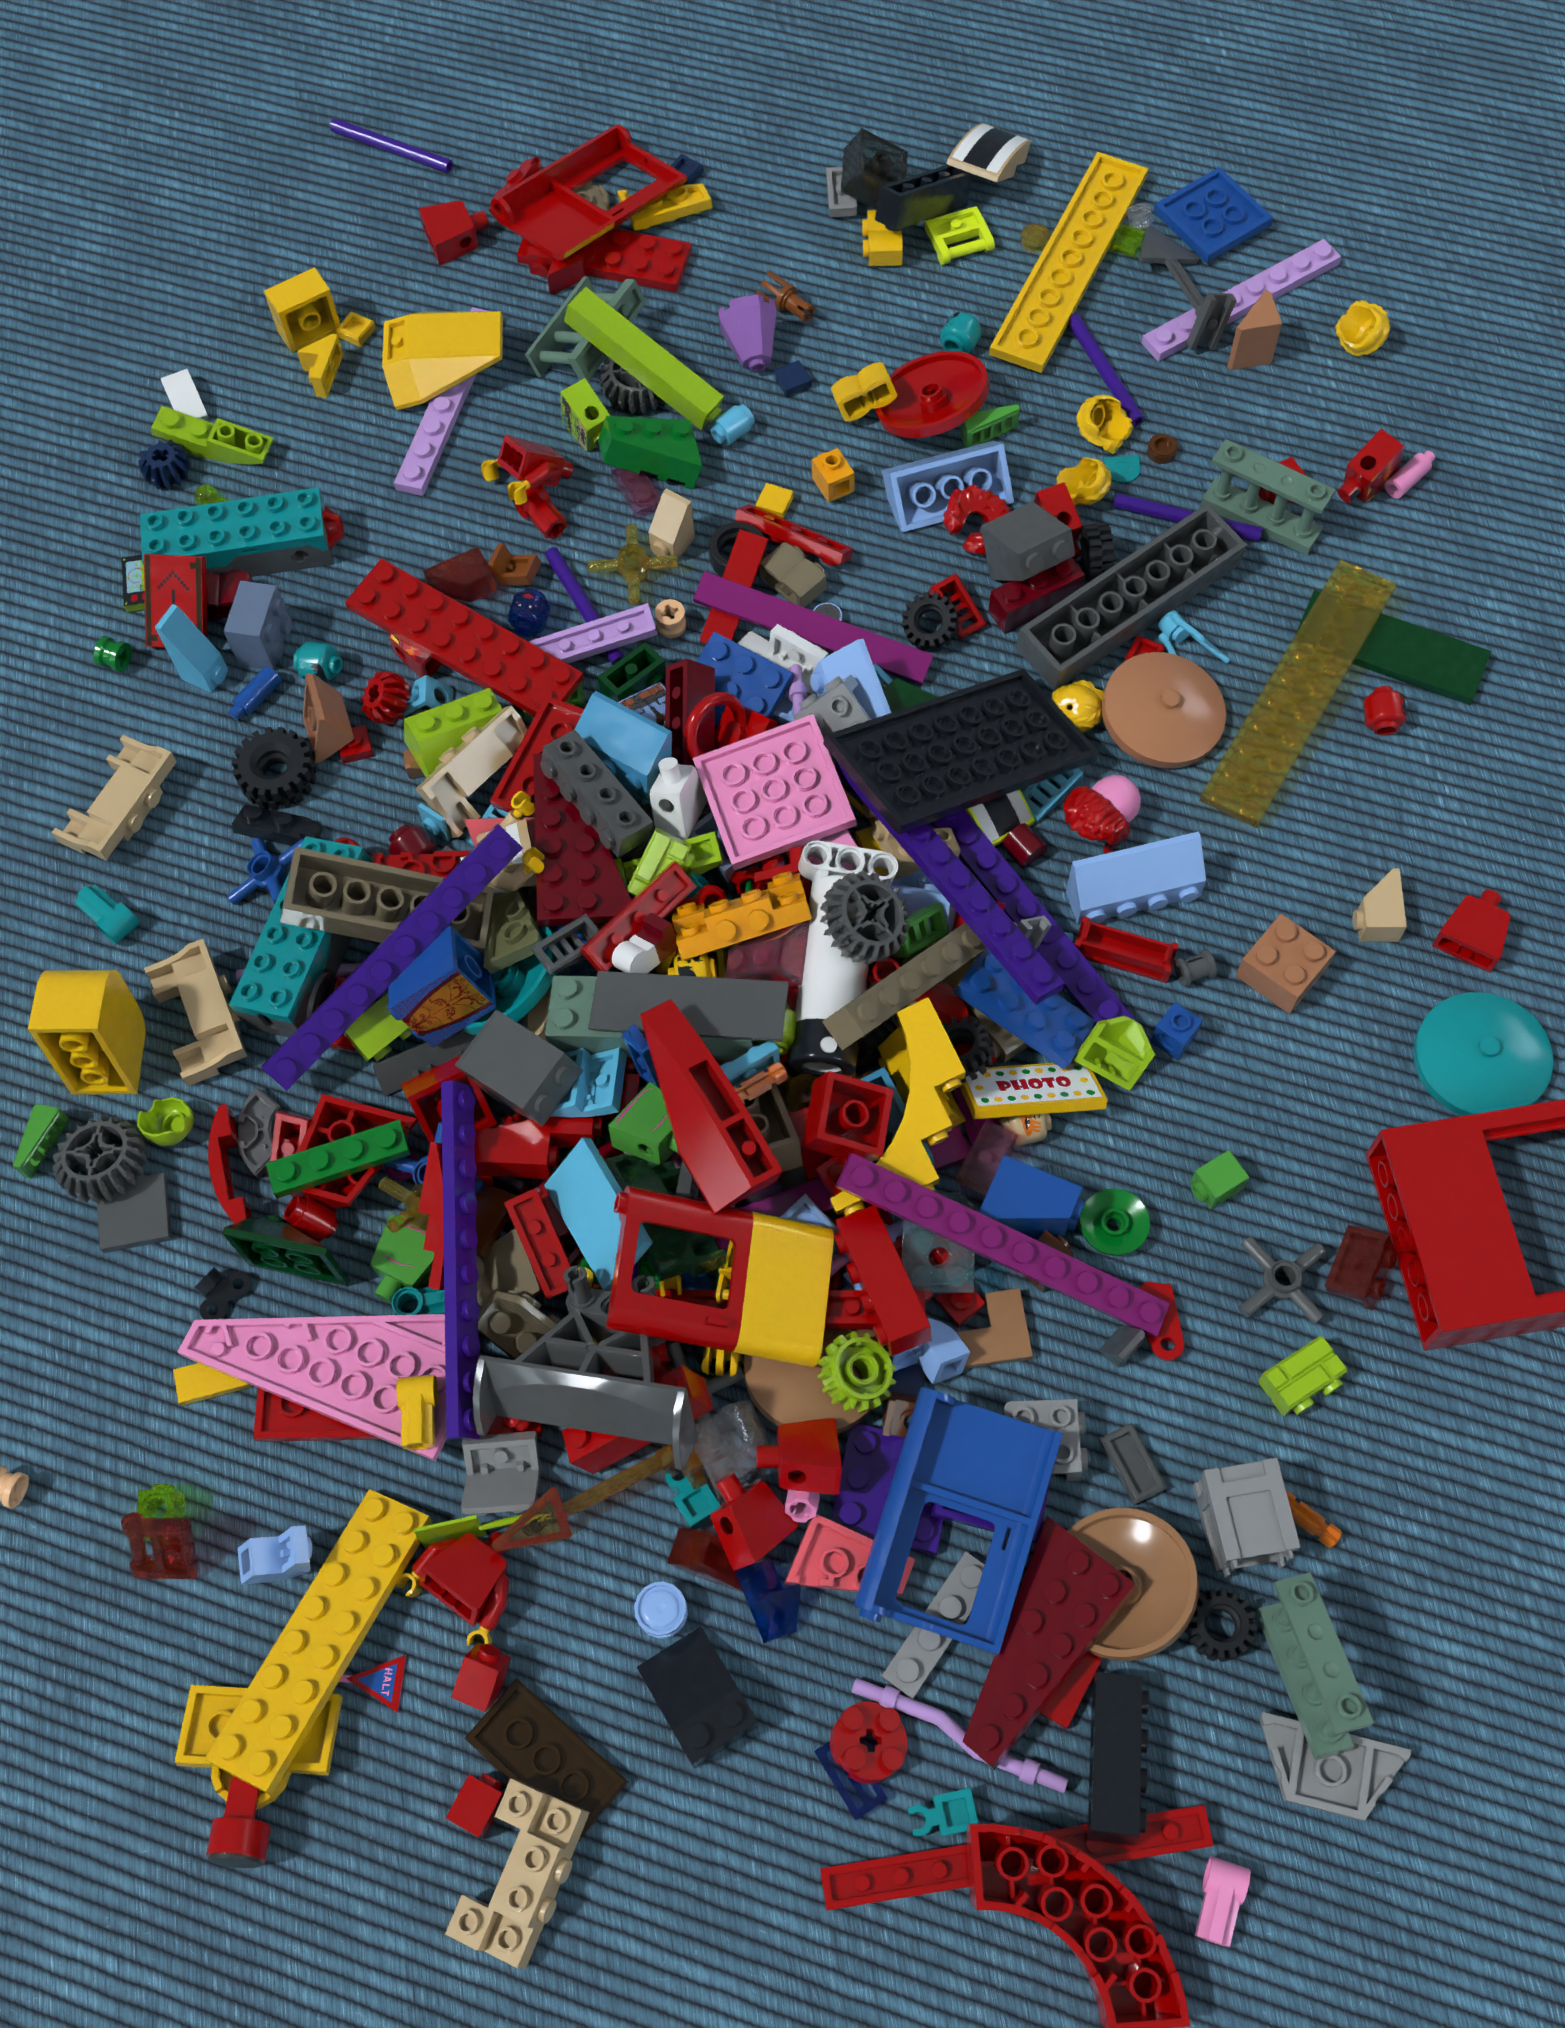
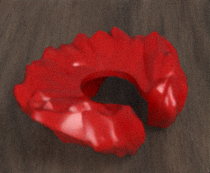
M974 484L962 491L960 489L954 490L949 498L947 510L944 512L943 523L949 534L956 536L961 532L966 518L970 514L978 513L983 521L988 523L1011 512V508L1006 506V501L1000 499L999 495H993L992 491H985V489L978 488ZM982 532L971 533L963 544L965 552L981 555L986 553Z

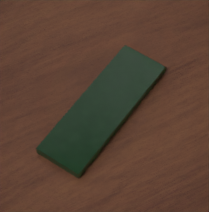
M1316 590L1313 591L1292 642L1471 705L1491 654L1490 650Z

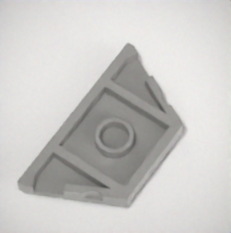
M1265 1712L1260 1713L1259 1720L1284 1802L1357 1821H1365L1375 1807L1376 1801L1392 1783L1395 1774L1411 1756L1410 1749L1350 1734L1354 1744L1351 1751L1315 1761L1299 1721Z

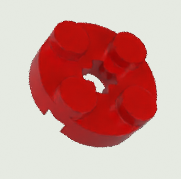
M859 1702L847 1708L832 1727L830 1733L832 1757L838 1766L841 1765L849 1773L848 1776L854 1781L864 1784L882 1782L902 1766L906 1757L908 1747L906 1731L901 1723L900 1715L893 1708H885L875 1702ZM866 1733L872 1734V1737L877 1740L878 1745L873 1748V1752H868L867 1746L860 1744V1738H864Z

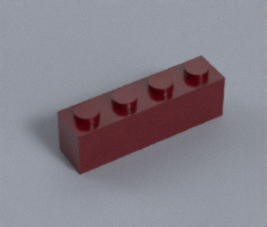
M684 659L666 666L665 728L672 731L671 757L677 759L679 765H692L695 767L694 761L687 753L684 743L685 725L696 704L704 697L715 693V668L690 659ZM715 706L704 715L697 731L698 746L705 753L711 752L715 748Z

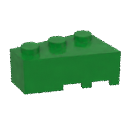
M606 416L598 439L603 463L638 474L641 470L658 475V480L665 482L667 478L684 483L685 488L693 490L701 471L702 463L691 420Z

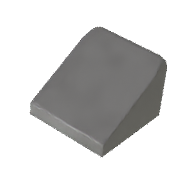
M1121 1326L1100 1348V1352L1118 1368L1122 1367L1142 1344L1145 1332L1141 1329Z

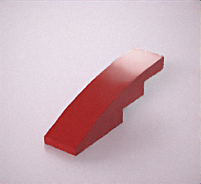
M430 1142L418 1212L429 1214L423 1250L434 1252L428 1288L444 1290L442 1143Z

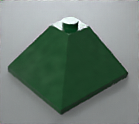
M267 1215L266 1219L251 1217L228 1225L223 1229L222 1234L249 1266L347 1287L349 1285L350 1279L329 1250L287 1224V1221L283 1218L273 1215Z

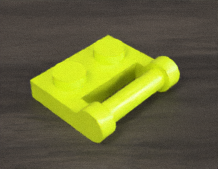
M977 206L925 221V231L937 252L941 265L948 264L951 259L982 250L989 252L995 249L993 236ZM979 236L980 238L951 248L947 247L949 244Z

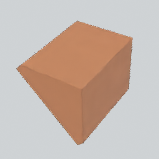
M1265 290L1237 326L1227 368L1236 370L1272 363L1282 322L1270 291Z
M306 674L303 721L314 761L319 763L351 742L354 736L342 694L314 674Z

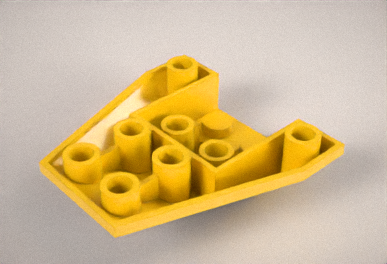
M501 311L419 312L384 321L382 367L394 406L397 410L423 404L502 360L503 314Z

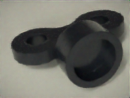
M214 1267L194 1287L206 1298L200 1305L201 1317L204 1320L223 1319L226 1315L228 1302L232 1298L244 1296L251 1289L252 1283L249 1275L243 1271H235L226 1278ZM235 1279L243 1281L244 1285L241 1289L233 1287ZM210 1305L218 1307L219 1310L216 1315L208 1313Z

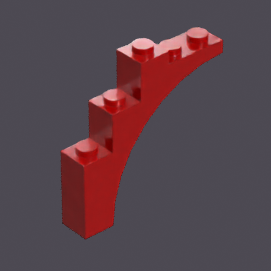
M631 1057L626 1059L620 1112L644 1088L641 1085L640 1074H636L637 1069ZM620 1112L593 1117L550 1116L543 1127L528 1119L497 1128L475 1129L476 1176L549 1179L552 1166H558L559 1148H574L582 1137L591 1138L596 1146V1138L603 1135V1118L615 1119Z

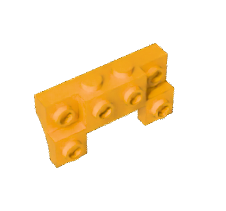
M791 872L780 873L772 878V882L767 883L768 889L750 890L743 893L741 898L732 901L727 899L719 900L710 904L707 909L704 904L696 906L695 902L679 906L677 912L672 913V923L676 931V944L682 960L811 920L812 916L800 874L792 875Z

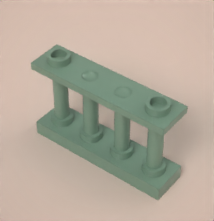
M583 276L525 353L537 377H542L552 363L571 365L579 380L585 378L589 381L607 355L564 322L567 306L587 287L632 323L646 304V300L635 279H625L616 293H602L595 291L588 276ZM567 343L577 344L571 353L561 352Z
M1225 439L1211 460L1212 465L1222 469L1220 479H1214L1202 497L1200 506L1208 503L1217 514L1225 518L1262 527V535L1308 555L1323 527L1312 522L1315 512L1322 514L1336 489ZM1233 475L1249 481L1247 492L1231 485ZM1261 487L1277 494L1274 504L1258 497ZM1288 500L1304 507L1301 517L1285 510Z
M1311 1572L1275 1581L1273 1585L1280 1603L1258 1608L1256 1616L1313 1757L1316 1761L1351 1751L1354 1744L1349 1732L1374 1724V1721Z

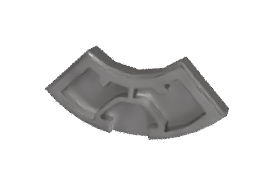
M256 1087L248 1096L238 1118L237 1143L245 1164L260 1179L267 1171L266 1163L270 1162L276 1112L283 1110L276 1102Z

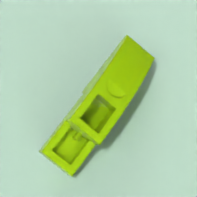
M161 406L151 427L152 435L165 440L171 439L174 443L180 444L187 454L224 463L263 464L273 443V437L217 418L214 424L165 406Z

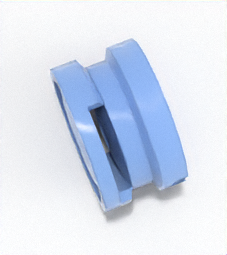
M667 1582L651 1583L638 1594L634 1605L635 1617L641 1629L649 1636L659 1639L671 1638L678 1634L686 1624L688 1617L687 1603L682 1592L673 1584Z

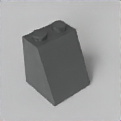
M1033 501L981 526L990 578L993 580L1024 581L1075 556L1071 528Z
M498 1010L494 1011L455 1063L458 1069L494 1100L542 1127L584 1071L563 1051Z

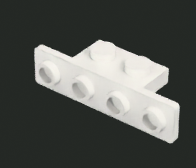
M779 624L770 631L769 641L750 631L737 643L789 670L791 665H800L802 667L803 683L807 686V695L810 696L815 693L817 696V693L812 690L810 676L818 662L828 656V652L824 651L821 647L810 643L795 632Z

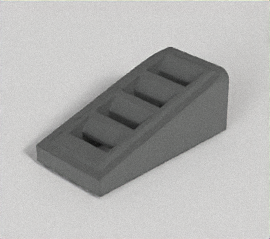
M586 913L533 945L531 950L548 973L553 975L586 958L579 950L584 944L577 934L581 933L586 941H588L599 929ZM570 938L578 949L574 950L567 942V939ZM560 943L568 955L563 956L556 945ZM549 948L558 961L552 963L544 950Z

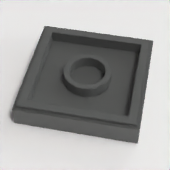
M165 1173L134 1178L136 1186L127 1185L125 1187V1195L117 1192L113 1195L112 1201L103 1197L100 1203L97 1204L99 1245L103 1253L172 1240L168 1181Z

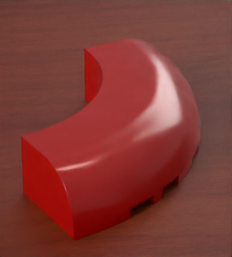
M969 1823L967 1825L966 1848L972 1906L976 1910L1009 1912L1032 1919L1059 1936L1072 1950L1088 1976L1098 2005L1100 2023L1104 2028H1177L1190 2026L1186 1997L1179 1973L1176 1971L1165 1940L1138 1899L1111 1872L1095 1859L1072 1845L1044 1833L1023 1827L996 1823Z

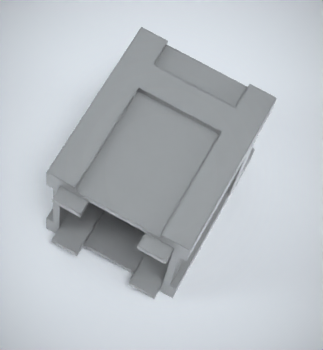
M1277 1458L1204 1470L1199 1482L1193 1484L1214 1573L1223 1572L1224 1578H1228L1230 1576L1229 1570L1233 1571L1238 1568L1277 1562L1280 1569L1285 1566L1284 1561H1290L1294 1558L1293 1551L1301 1548Z

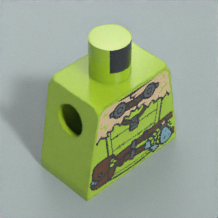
M584 378L560 392L561 420L585 451H591L596 447L600 450L598 439L606 416H610V414Z

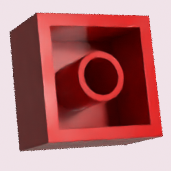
M461 1055L400 1084L429 1143L434 1142L438 1123L442 1122L441 1082L454 1080L473 1087L475 1096V1129H486L497 1124L480 1087L455 1066Z
M832 1071L826 1072L813 1082L802 1147L846 1160L851 1153L871 1162L881 1158L884 1151L894 1089Z

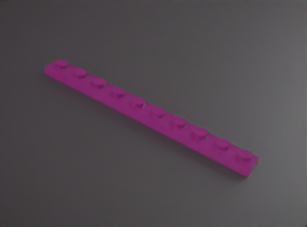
M854 1153L849 1154L836 1183V1188L1122 1323L1141 1329L1152 1337L1158 1336L1170 1303Z

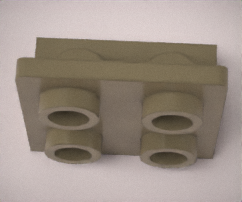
M516 1229L495 1241L484 1259L477 1256L479 1272L477 1301L479 1311L494 1290L504 1293L512 1290L520 1296L525 1293L532 1298L543 1291Z
M494 1290L479 1311L478 1332L515 1360L561 1320L552 1314H549L548 1317L539 1311L541 1304L525 1293L520 1296L512 1290H509L508 1293Z

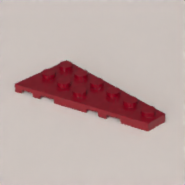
M542 753L533 754L535 845L544 854V859L541 860L544 863V869L541 873H536L538 927L568 925L586 913L594 924L608 923L631 901V898L611 853L602 844L599 834L591 825H587L582 820L579 810L575 805L565 800L561 794L560 787L555 781L545 776L540 764Z
M1048 1516L1013 1605L1000 1653L994 1656L962 1741L994 1770L1137 1589L1133 1581Z

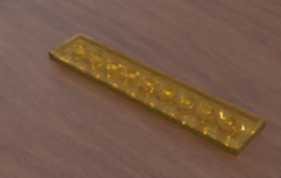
M1340 559L1203 790L1199 801L1258 828L1394 593L1397 584Z

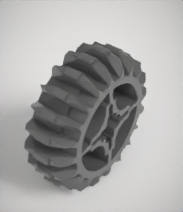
M605 358L604 365L601 366L600 385L603 389V395L606 400L610 401L612 407L619 406L621 412L629 409L633 415L636 410H641L645 414L646 409L651 408L656 412L657 405L665 406V401L611 358Z
M866 870L860 871L857 874L849 873L843 879L834 882L831 889L824 895L827 901L822 903L820 909L826 914L821 917L820 922L827 924L828 929L825 930L823 935H832L834 941L831 947L840 946L842 948L841 956L851 954L853 962L863 960L865 964H871L875 961H884L889 955L892 956L897 953L898 949H900L899 946L904 944L907 939L905 933L911 927L905 920L909 918L911 913L903 910L907 900H899L897 894L900 888L891 889L889 887L890 879H884L880 882L878 873H872L868 876ZM870 911V914L866 917V920L861 924V921L865 918L867 912Z
M102 1115L97 1122L89 1117L88 1123L85 1126L76 1123L77 1130L73 1134L66 1133L67 1141L57 1143L60 1152L53 1155L56 1164L52 1167L54 1174L57 1176V1182L62 1189H65L69 1196L74 1199L78 1198L84 1203L91 1199L99 1204L103 1197L112 1201L113 1195L117 1192L125 1195V1187L127 1185L136 1186L134 1177L144 1175L142 1166L148 1163L146 1156L148 1152L147 1145L143 1140L142 1134L138 1129H135L132 1123L127 1120L122 1121L116 1115L111 1119ZM113 1143H120L123 1145L122 1147H116ZM79 1171H86L88 1175H79Z

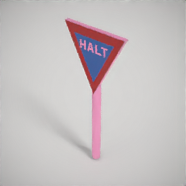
M406 1655L355 1675H342L339 1682L355 1684L398 1713Z

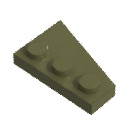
M520 889L514 892L505 890L493 896L483 965L491 974L501 969L509 968L514 963L534 955L531 947L543 940L525 895Z

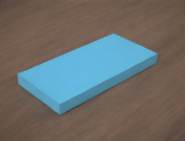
M582 1137L544 1184V1187L602 1289L611 1291L621 1227L619 1214L614 1213V1202L617 1193L623 1191L592 1139ZM642 1223L639 1226L634 1265L653 1244Z

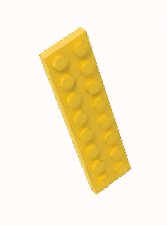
M368 1490L211 1747L205 1760L272 1796L420 1545L421 1541L414 1533V1528L431 1525L433 1520L430 1516L376 1491Z

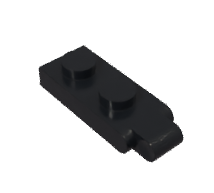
M246 804L232 822L233 833L292 846L302 838H305V836L319 838L323 832L322 826L313 823L308 817Z

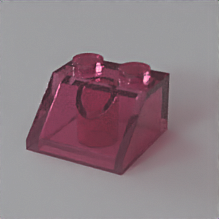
M804 921L754 937L732 946L728 951L725 978L789 982V987L802 985L810 921Z

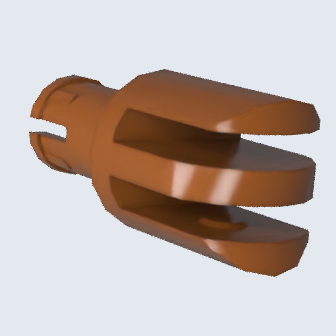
M769 270L767 275L778 284L784 286L781 290H778L764 279L761 282L763 287L777 295L775 300L776 310L782 313L790 311L803 322H808L811 317L804 313L803 310L814 315L815 307L798 296L795 286ZM758 289L755 292V295L759 294L763 296L765 302L769 303V298L772 299L768 295H765L762 292H760Z

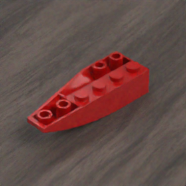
M669 999L641 1013L640 1019L678 1153L713 1214H717L775 1183L783 1171L729 1079L673 1000Z

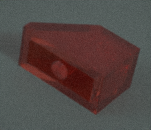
M478 547L423 570L428 585L454 599L472 602L479 598H485L490 593L497 591L493 572Z
M680 1527L667 1561L668 1564L692 1576L742 1593L748 1592L757 1565L756 1562L733 1570L719 1537L707 1531Z

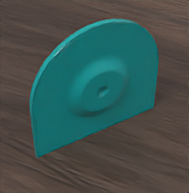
M1139 455L1103 458L1105 466L1111 470V479L1115 482L1129 483L1134 481L1140 474Z

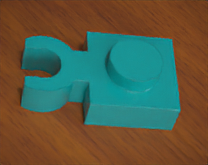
M686 1464L684 1469L685 1477L682 1480L675 1481L669 1472L665 1474V1479L669 1488L679 1493L672 1499L690 1529L694 1532L711 1521V1512L719 1507L720 1503L703 1478L694 1483L695 1477L692 1469Z
M971 1788L932 1796L934 1804L932 1809H928L923 1805H913L907 1810L908 1815L920 1813L925 1818L924 1827L912 1830V1835L915 1837L925 1836L935 1826L939 1827L941 1837L966 1832L969 1823H978Z

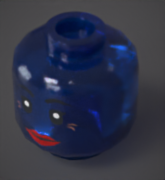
M525 589L514 595L508 612V622L519 635L529 637L532 634H539L546 627L551 605L542 592L535 589Z

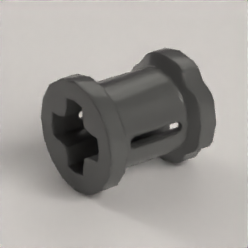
M1208 949L1201 950L1199 955L1185 960L1182 958L1174 960V970L1178 981L1183 987L1191 985L1192 981L1206 976L1214 978L1217 975L1214 958Z

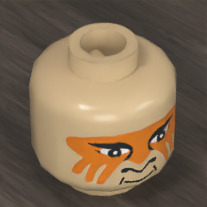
M1049 1114L999 1118L1004 1133L1003 1138L1009 1137L1016 1146H1024L1042 1141L1046 1138L1047 1131L1052 1129Z

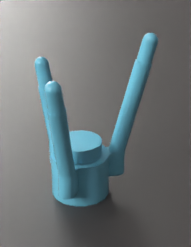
M1177 611L1168 612L1159 621L1158 628L1162 633L1158 636V639L1166 646L1168 653L1177 655L1171 641L1180 643L1190 635L1224 663L1230 662L1226 655L1189 625Z

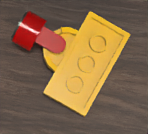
M190 1686L174 1762L178 1766L212 1768L211 1781L214 1789L226 1801L224 1817L215 1818L212 1821L206 1857L209 1858L210 1862L234 1868H257L265 1863L272 1827L267 1823L255 1820V1814L258 1809L265 1807L278 1798L286 1788L291 1773L329 1776L342 1704V1696L340 1694H331L271 1796L205 1760V1757L247 1688Z

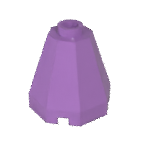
M759 294L734 298L729 302L730 308L724 311L723 306L718 310L721 334L744 369L751 372H761L766 369V366L771 364L776 330L775 301L769 298V303L765 302L764 297Z

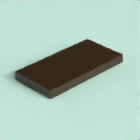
M517 1678L464 1738L509 1781L510 1778L520 1780L545 1793L589 1811V1816L578 1843L629 1783Z

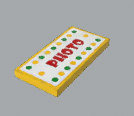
M1071 1061L1065 1070L1055 1063L985 1067L987 1072L983 1075L979 1071L976 1072L977 1079L973 1081L970 1076H967L966 1082L959 1086L974 1119L1106 1109L1108 1100L1093 1071L1075 1061Z

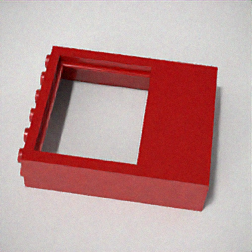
M1565 1099L1382 1129L1365 1155L1424 1351L1565 1327V1290L1535 1295L1486 1144L1487 1141L1565 1129Z

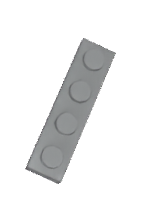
M965 1552L924 1613L963 1625L971 1613L985 1564L968 1552ZM915 1626L881 1678L894 1688L901 1690V1693L906 1697L914 1699L953 1639Z

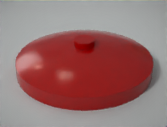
M942 351L921 356L904 364L889 376L898 396L888 405L876 408L875 411L882 427L889 433L899 437L924 438L944 433L967 421L984 404L990 390L987 370L981 360L965 352Z

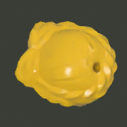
M1364 300L1356 301L1350 305L1347 313L1342 315L1335 326L1336 336L1340 339V344L1346 352L1354 356H1362L1377 351L1389 336L1390 321L1387 317V312L1381 306L1373 303L1369 304Z
M1103 394L1086 399L1080 406L1076 416L1079 433L1090 443L1102 447L1111 454H1115L1118 448L1122 446L1123 440L1129 438L1134 426L1132 419L1128 418L1126 411L1121 408L1122 403L1112 396Z
M1083 457L1079 465L1072 468L1065 467L1059 471L1056 483L1065 482L1074 506L1077 504L1080 506L1092 505L1100 501L1109 492L1112 484L1111 470L1102 461Z
M1079 680L1068 686H1061L1052 692L1054 703L1082 733L1091 730L1094 725L1099 724L1101 719H1103L1101 709L1103 691L1096 689L1092 682ZM1072 705V709L1068 710V706Z

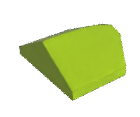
M1124 1015L1098 1021L1073 1057V1060L1130 1091L1155 1056V1053L1142 1025Z

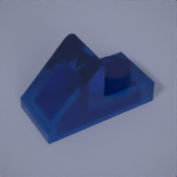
M772 1559L738 1570L736 1576L763 1643L794 1634L797 1630L801 1585L796 1584L783 1588Z

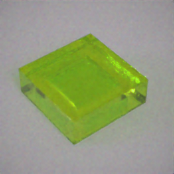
M1121 223L1111 240L1108 250L1134 258L1143 241L1145 231Z

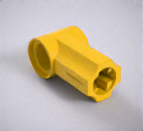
M436 1375L398 1377L396 1392L398 1408L401 1410V1447L410 1450H427L428 1448L435 1447L434 1407L438 1406L439 1401Z

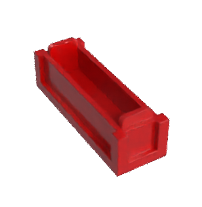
M1083 916L1074 945L1088 961L1167 983L1179 944L1172 942L1171 945L1089 921V918Z
M534 1188L504 1202L543 1293L548 1300L568 1290L563 1275L566 1269L572 1266L541 1198L543 1192L541 1188Z

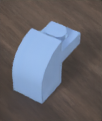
M927 1318L931 1325L932 1341L892 1357L890 1356L892 1365L896 1366V1370L893 1372L918 1363L933 1385L962 1374L970 1351L952 1328L938 1320Z
M306 1525L291 1526L280 1536L250 1538L239 1546L238 1558L241 1585L274 1582L297 1577L311 1571L312 1541L310 1537H307Z

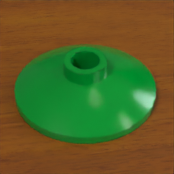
M1110 1188L1093 1194L1085 1202L1080 1215V1228L1085 1240L1095 1250L1110 1256H1122L1134 1252L1144 1243L1150 1229V1218L1145 1205L1138 1197L1122 1189ZM1114 1221L1119 1225V1229L1112 1231L1107 1227V1223Z

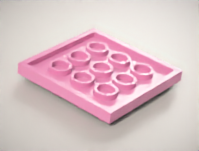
M814 714L692 758L733 870L857 826L855 816L829 751L823 745L824 739Z

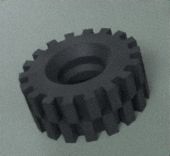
M268 727L264 728L265 734L261 735L257 730L252 733L254 737L252 740L245 738L241 741L244 748L237 747L234 752L237 759L232 758V766L234 768L232 771L244 796L253 805L257 802L261 808L266 809L267 804H269L271 810H279L280 804H283L285 809L292 807L290 802L296 800L299 804L303 801L301 794L304 792L309 795L312 791L309 783L315 784L317 780L315 776L317 766L305 740L301 736L298 738L297 733L293 730H290L287 734L283 727H278L277 732H273L272 728ZM284 763L287 765V769L279 776H264L266 769L273 764Z

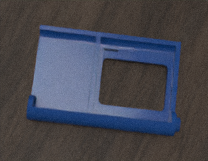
M921 1387L854 1602V1606L861 1608L859 1616L880 1622L883 1615L999 1655L1063 1433L956 1400V1398L945 1393ZM929 1502L990 1521L995 1527L967 1623L963 1625L903 1606L896 1599L923 1507Z

